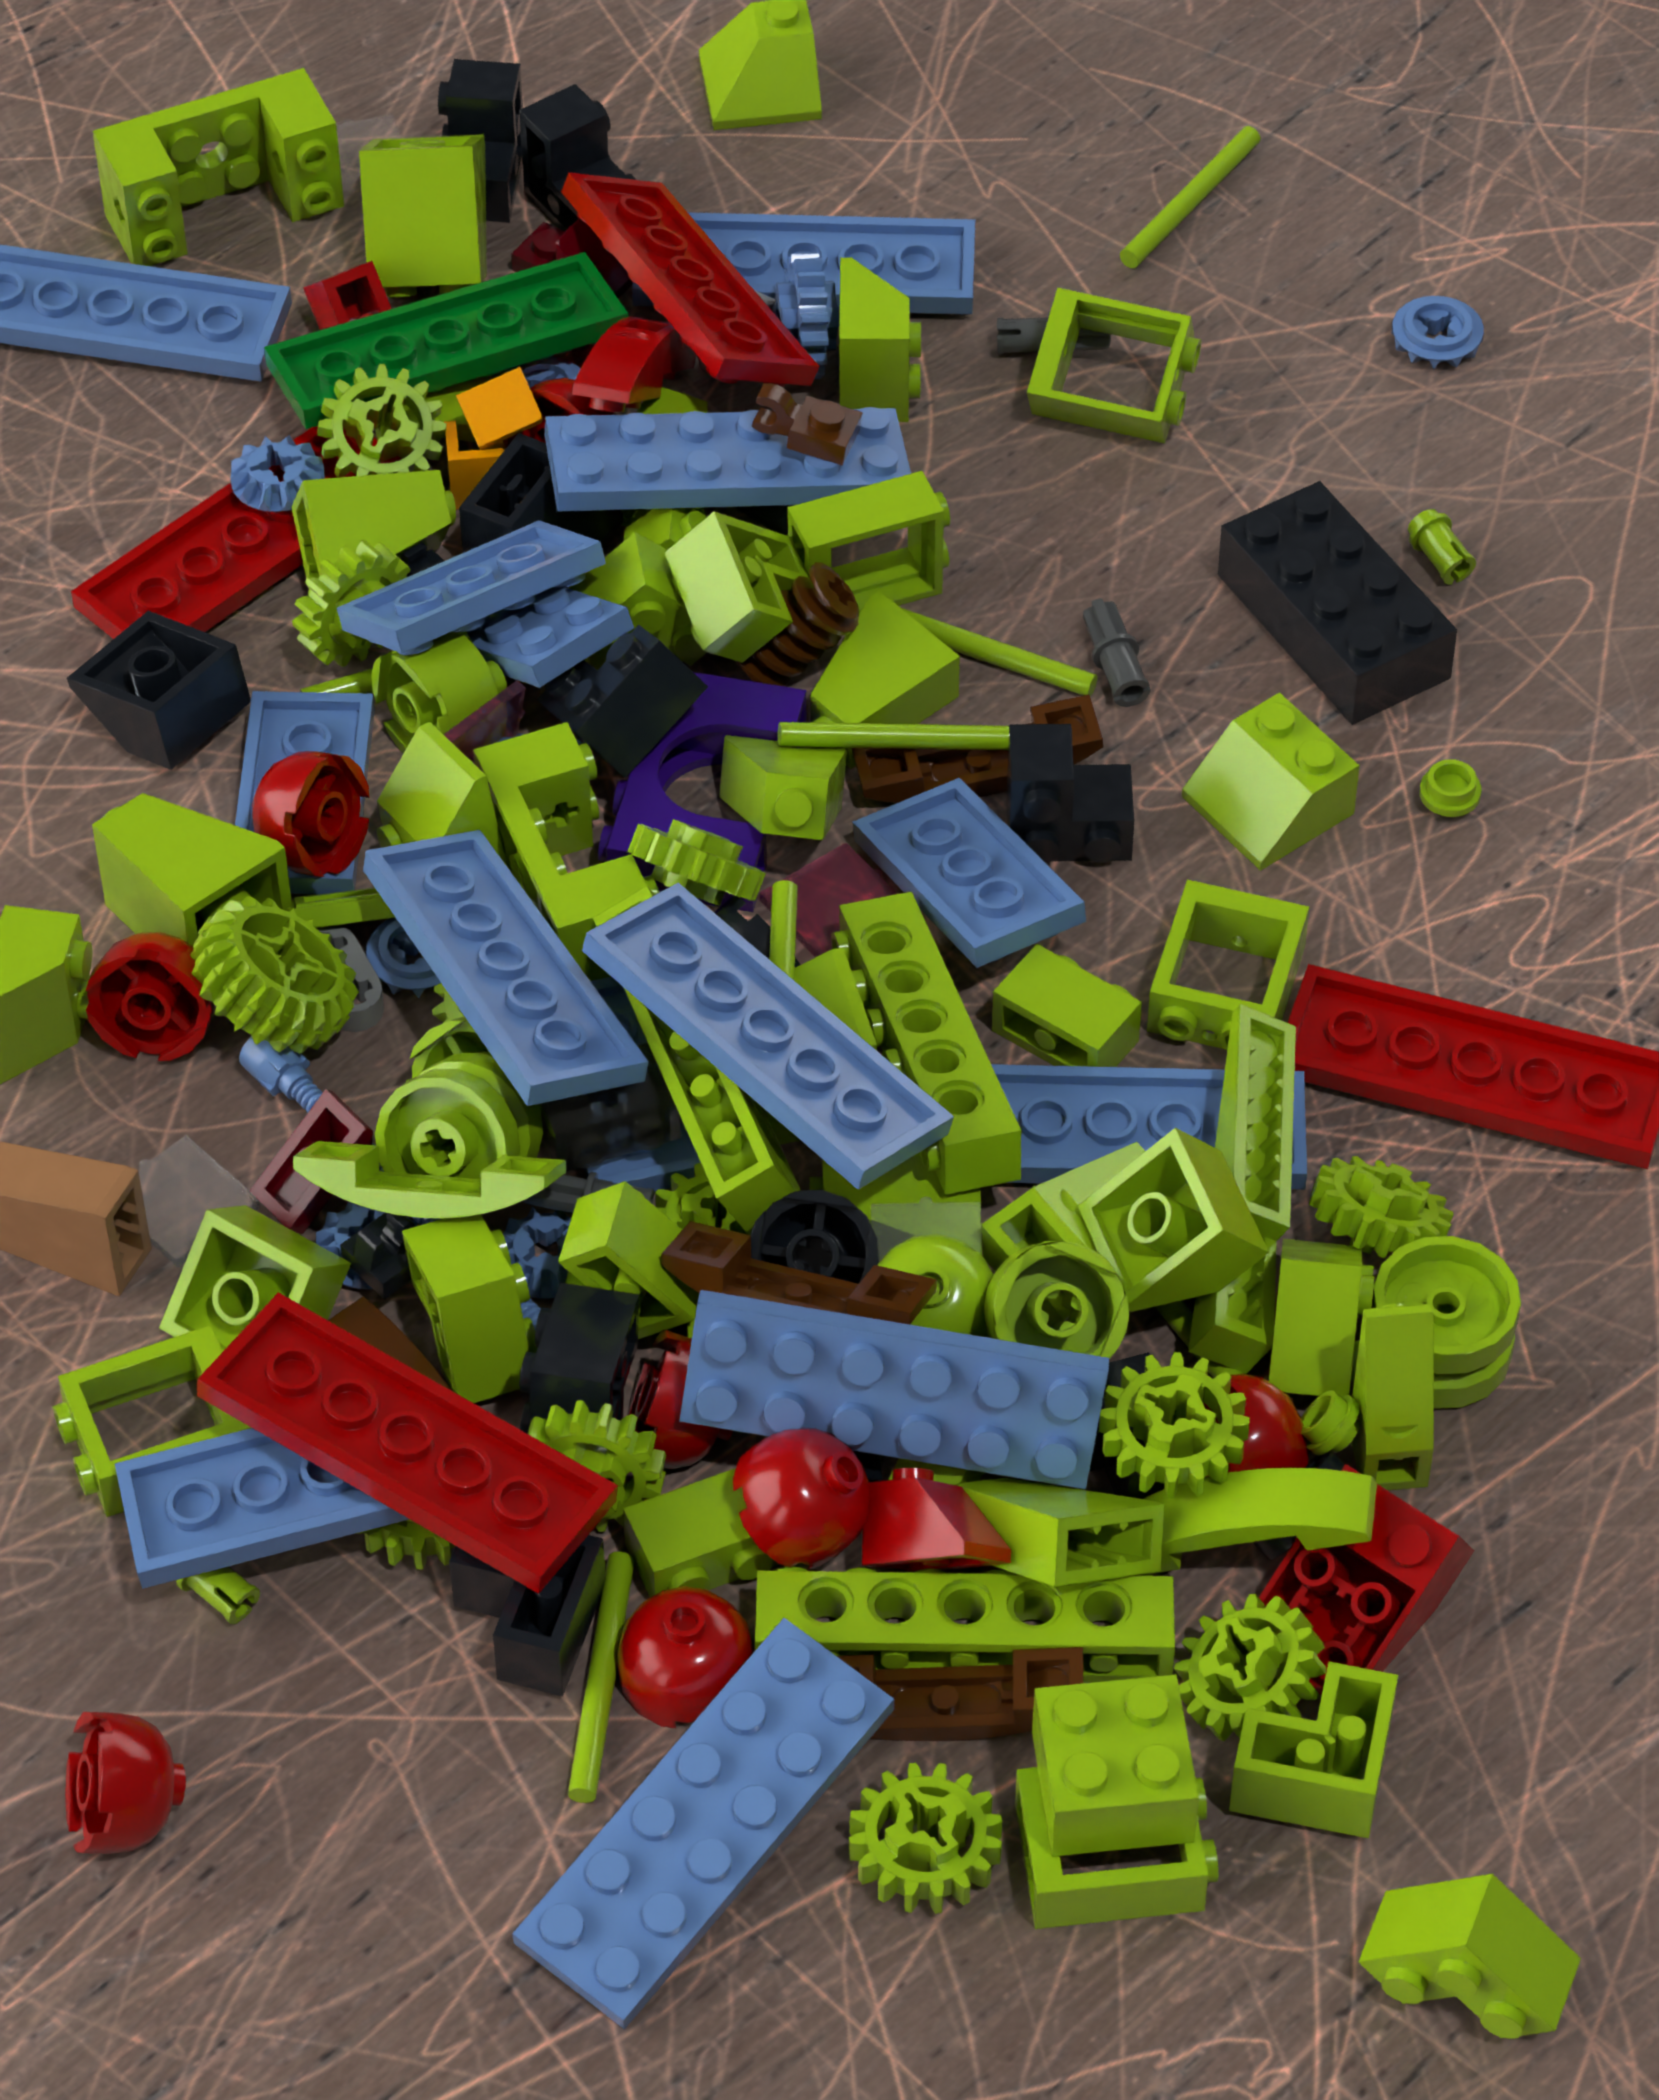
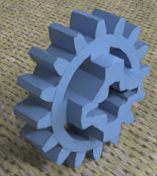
M819 253L791 254V257L787 259L788 269H785L786 282H777L775 284L776 295L773 313L820 366L814 379H821V376L825 375L824 365H827L826 351L837 349L836 338L838 327H840V314L835 294V282L825 281V271H822V258H819Z

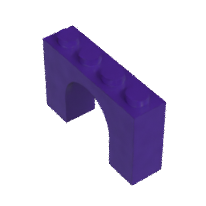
M693 672L708 688L630 772L628 781L621 779L618 781L613 801V815L616 816L614 826L605 825L602 830L598 850L599 862H607L630 855L631 853L627 851L638 824H644L668 833L671 823L675 819L717 834L743 846L738 860L765 872L767 868L766 834L760 833L750 823L692 813L674 803L665 792L676 779L689 771L704 766L722 765L724 737L726 735L778 741L779 722H807L806 690ZM633 856L642 876L652 875L655 865ZM655 880L659 893L669 888ZM725 892L721 905L697 899L705 905L721 907L734 895ZM740 897L746 904L738 910L754 912L757 898L756 901H750Z

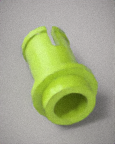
M1428 509L1419 513L1408 526L1410 545L1413 549L1424 552L1440 573L1444 583L1452 585L1454 580L1456 583H1459L1473 572L1476 567V560L1472 554H1469L1451 530L1452 521L1449 516L1444 513H1438L1435 509Z
M229 1566L176 1580L177 1586L181 1590L186 1592L190 1590L195 1591L220 1612L230 1624L239 1623L253 1610L243 1602L246 1598L255 1604L258 1602L261 1594L259 1588L247 1582Z

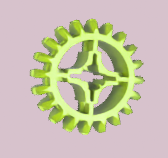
M250 896L245 897L241 902L230 899L224 907L217 910L213 917L209 916L198 931L199 936L193 944L194 949L190 957L195 960L192 975L203 984L199 996L205 1000L212 1001L217 1006L214 1015L225 1016L234 1023V1032L242 1029L251 1034L256 1045L263 1040L268 1041L273 1049L279 1053L286 1047L299 1054L303 1053L308 1047L318 1050L335 1033H339L349 1020L350 1016L348 1014L354 1008V999L359 991L353 983L356 972L344 964L347 953L334 948L330 943L333 935L322 934L313 926V919L305 921L297 916L294 907L290 906L285 910L280 909L274 900L270 898L262 903H259Z

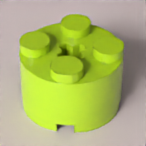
M449 632L433 640L431 648L421 653L401 655L391 650L375 660L372 668V690L375 702L378 704L386 700L393 719L384 722L389 736L403 754L418 727L428 722H431L462 753L501 734L502 709L499 696L504 695L507 691L506 679L497 663L491 660L485 661L479 650L470 641L467 632Z
M1044 1242L1023 1247L1009 1256L999 1266L992 1276L986 1291L984 1319L989 1338L1110 1359L1125 1336L1129 1321V1305L1127 1295L1117 1272L1104 1256L1089 1247L1076 1243ZM1061 1292L1064 1294L1062 1306L1071 1310L1070 1317L1067 1321H1055L1049 1327L1047 1325L1049 1315L1041 1310L1042 1303L1045 1298L1056 1299Z

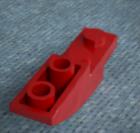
M629 316L613 324L594 345L573 383L572 395L590 397L589 407L593 409L611 412H625V408L640 409L641 401L661 397L663 379H675L677 371L694 368L696 354L680 340V334L669 322Z

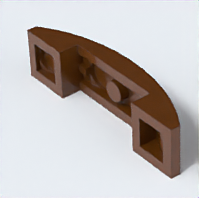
M1090 694L1030 707L1032 723L1028 724H1071L1074 765L1104 747L1103 737ZM852 748L863 795L867 799L899 803L957 778H960L978 797L1007 791L1008 750Z
M692 1221L685 1226L662 1253V1266L698 1293H700V1290L909 1325L937 1291V1279L874 1265L862 1281L857 1284L751 1258V1235Z
M1083 1647L1013 1650V1664L876 1669L874 1655L837 1656L894 1698L893 1712L871 1736V1739L893 1741H963L1032 1731L1035 1688L1084 1683Z

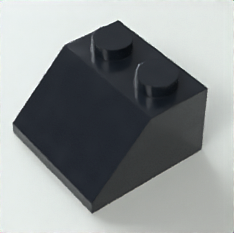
M151 611L143 614L67 677L71 690L128 753L170 770L251 702L236 644Z

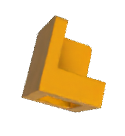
M521 367L456 395L480 450L506 449L503 440L534 427L543 421L542 414Z
M456 420L444 421L446 423L445 439L449 487L454 496L456 510H459L462 503L505 449L459 451Z

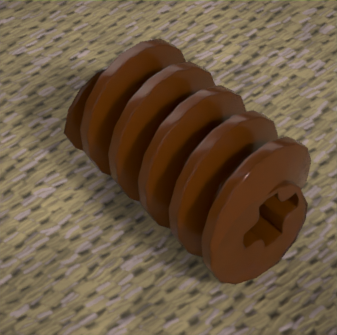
M816 562L809 569L810 579L805 576H799L793 581V593L789 590H781L793 622L743 663L738 662L741 669L751 680L759 683L786 686L791 677L801 674L808 666V663L816 662L822 656L825 649L833 648L843 635H849L858 626L859 607L854 594L831 567L824 563Z

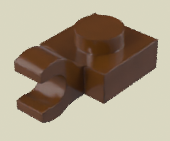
M771 383L763 384L756 399L757 404L770 407L774 411L759 408L752 423L754 429L765 434L787 436V449L839 465L844 464L860 431L863 412L841 406L833 401L821 400L811 396H806L801 406L794 401L786 389Z

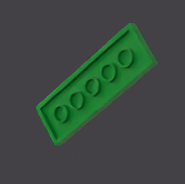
M583 252L265 346L264 352L268 369L305 429L318 426L320 420L330 419L321 412L324 398L338 400L334 393L335 383L340 379L353 386L354 372L357 368L361 367L368 378L376 377L379 364H385L388 377L396 379L401 370L405 368L409 370L408 385L414 388L417 384L426 381L429 384L428 392H438L451 385L481 376H491L501 370L534 360L547 359L554 354L587 344H596L613 324L628 317V312L588 255ZM382 395L370 396L362 399V401L368 402Z

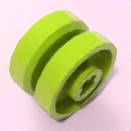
M483 1053L453 1054L433 1064L421 1072L419 1076L398 1087L382 1106L375 1130L376 1146H379V1163L384 1172L481 1179V1171L503 1155L537 1158L543 1137L540 1105L527 1106L495 1059Z
M1455 1236L1423 1237L1400 1246L1381 1264L1374 1283L1371 1309L1380 1308L1392 1303L1406 1305L1432 1304L1434 1321V1409L1460 1408L1488 1397L1505 1380L1513 1356L1515 1330L1518 1325L1521 1308L1517 1278L1500 1256L1480 1243Z

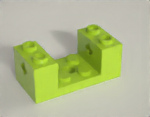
M304 68L93 130L105 216L131 264L152 266L188 255L182 207L267 181L272 185L292 222L344 207L336 122ZM210 142H219L211 152L199 155L204 145Z
M568 722L473 749L475 765L487 776L508 869L588 979L593 981L611 977L582 952L586 933L596 928L593 918L645 886H648L655 895L659 893V890L651 875L642 876L631 854L567 873L561 856L593 847L592 821L600 817L598 803L590 786V780L597 778V768L589 745L587 743L578 745Z

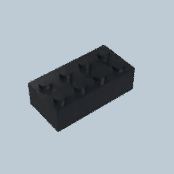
M1321 481L1221 525L1218 576L1352 725L1451 679L1457 636L1456 627Z

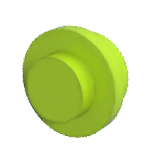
M1447 759L1435 763L1423 776L1419 794L1422 803L1430 811L1441 816L1459 817L1472 812L1478 806L1482 787L1471 766L1460 760Z
M1333 1390L1326 1391L1316 1398L1301 1418L1304 1425L1301 1434L1308 1440L1307 1448L1315 1455H1323L1330 1450L1337 1453L1347 1447L1355 1438L1360 1428V1421L1357 1419L1360 1404L1350 1395L1339 1396Z

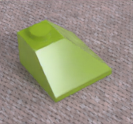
M806 0L751 2L699 49V61L714 131L822 119L814 32Z

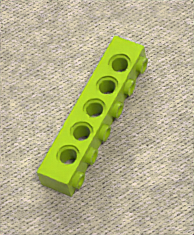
M645 886L595 916L593 920L596 927L651 898L655 894L648 886ZM624 988L717 1200L750 1235L755 1221L774 1202L795 1191H801L763 1107Z
M912 891L839 905L840 931L831 933L832 949L844 948L877 1047L882 1048V1056L954 1116L948 1135L919 1152L925 1170H935L945 1195L1021 1180V1128Z
M784 1567L776 1571L757 1570L755 1651L780 1621L786 1618L836 1656L874 1655L876 1669L1013 1664V1650L1083 1647L1084 1683L1173 1675L1175 1654L1173 1576H1153L1147 1573L1054 1587L1006 1570H991L983 1574L946 1573L938 1569H922L914 1573L877 1572L869 1568H853L845 1572L808 1571L800 1567ZM828 1616L836 1618L837 1620L832 1622H820L815 1619L819 1617ZM897 1617L905 1619L907 1621L901 1623H889L884 1620L888 1618ZM966 1618L971 1619L975 1622L971 1624H959L954 1622V1620ZM1035 1619L1044 1622V1624L1029 1625L1023 1621ZM1104 1620L1109 1621L1114 1625L1099 1626L1093 1624L1092 1622Z

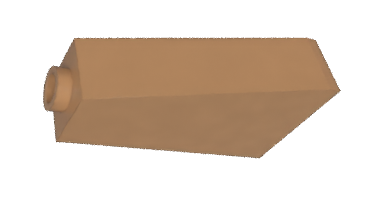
M0 1141V1250L120 1297L152 1249L139 1171L126 1165Z

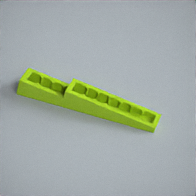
M1240 1004L1232 1012L1215 1148L1222 1151L1269 1253L1220 1292L1195 1297L1188 1352L1247 1374L1272 1349L1275 1311L1277 1240L1290 1228L1296 1026Z

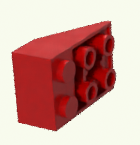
M1347 1464L1341 1470L1359 1473ZM1377 1484L1371 1541L1307 1551L1297 1538L1259 1598L1267 1606L1275 1596L1281 1597L1291 1610L1297 1607L1312 1624L1313 1631L1324 1644L1325 1648L1317 1656L1326 1666V1672L1328 1662L1383 1672L1438 1608L1474 1550L1459 1535ZM1326 1674L1310 1678L1309 1680L1321 1696Z

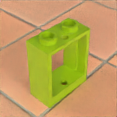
M1057 287L1027 389L1031 413L1037 416L1165 444L1170 425L1179 426L1184 414L1187 394L1180 390L1185 372L1194 373L1200 357L1202 342L1201 339L1194 336L1192 317ZM1080 328L1171 347L1153 412L1062 392Z
M923 471L788 507V536L793 538L809 579V569L814 563L820 562L831 567V548L908 527V547L832 567L853 592L859 607V613L870 595L878 590L898 606L942 594L943 568L949 567L950 564L949 552L944 540V527L950 525V512L941 491L934 493Z
M1187 879L1150 989L1147 1032L1164 1035L1177 1041L1186 1040L1227 1050L1232 1012L1240 1004L1282 1020L1306 945L1309 906ZM1189 941L1275 959L1276 962L1263 1003L1258 1004L1175 985Z
M212 1325L58 1376L63 1403L54 1405L52 1408L64 1444L77 1442L82 1455L74 1457L73 1462L85 1496L94 1493L98 1494L106 1517L124 1512L114 1463L251 1428L205 1401L215 1426L110 1461L91 1415L194 1379L197 1382L202 1373L223 1352Z
M1038 1767L1017 1769L1015 1809L1035 1929L1205 1911L1208 1883L1218 1882L1219 1869L1214 1840H1202L1199 1820L1207 1819L1206 1794L1202 1778H1196L1199 1804L1195 1842L1178 1844L1181 1862L1063 1875L1060 1856L1052 1857Z

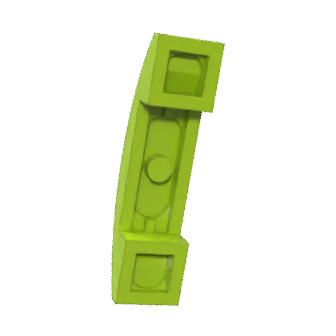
M317 1141L293 1156V1169L313 1184L351 1203L394 1215L442 1219L485 1214L526 1200L566 1173V1160L503 1155L481 1171V1179L383 1172L379 1171V1146Z
M1268 1468L1228 1472L1227 1480L1222 1484L1213 1480L1210 1476L1204 1477L1203 1494L1197 1496L1192 1492L1188 1483L1178 1484L1175 1498H1167L1165 1489L1144 1498L1145 1500L1164 1504L1161 1572L1180 1570L1183 1552L1297 1536L1307 1551L1369 1542L1372 1539L1377 1483L1371 1475L1348 1471L1316 1468Z

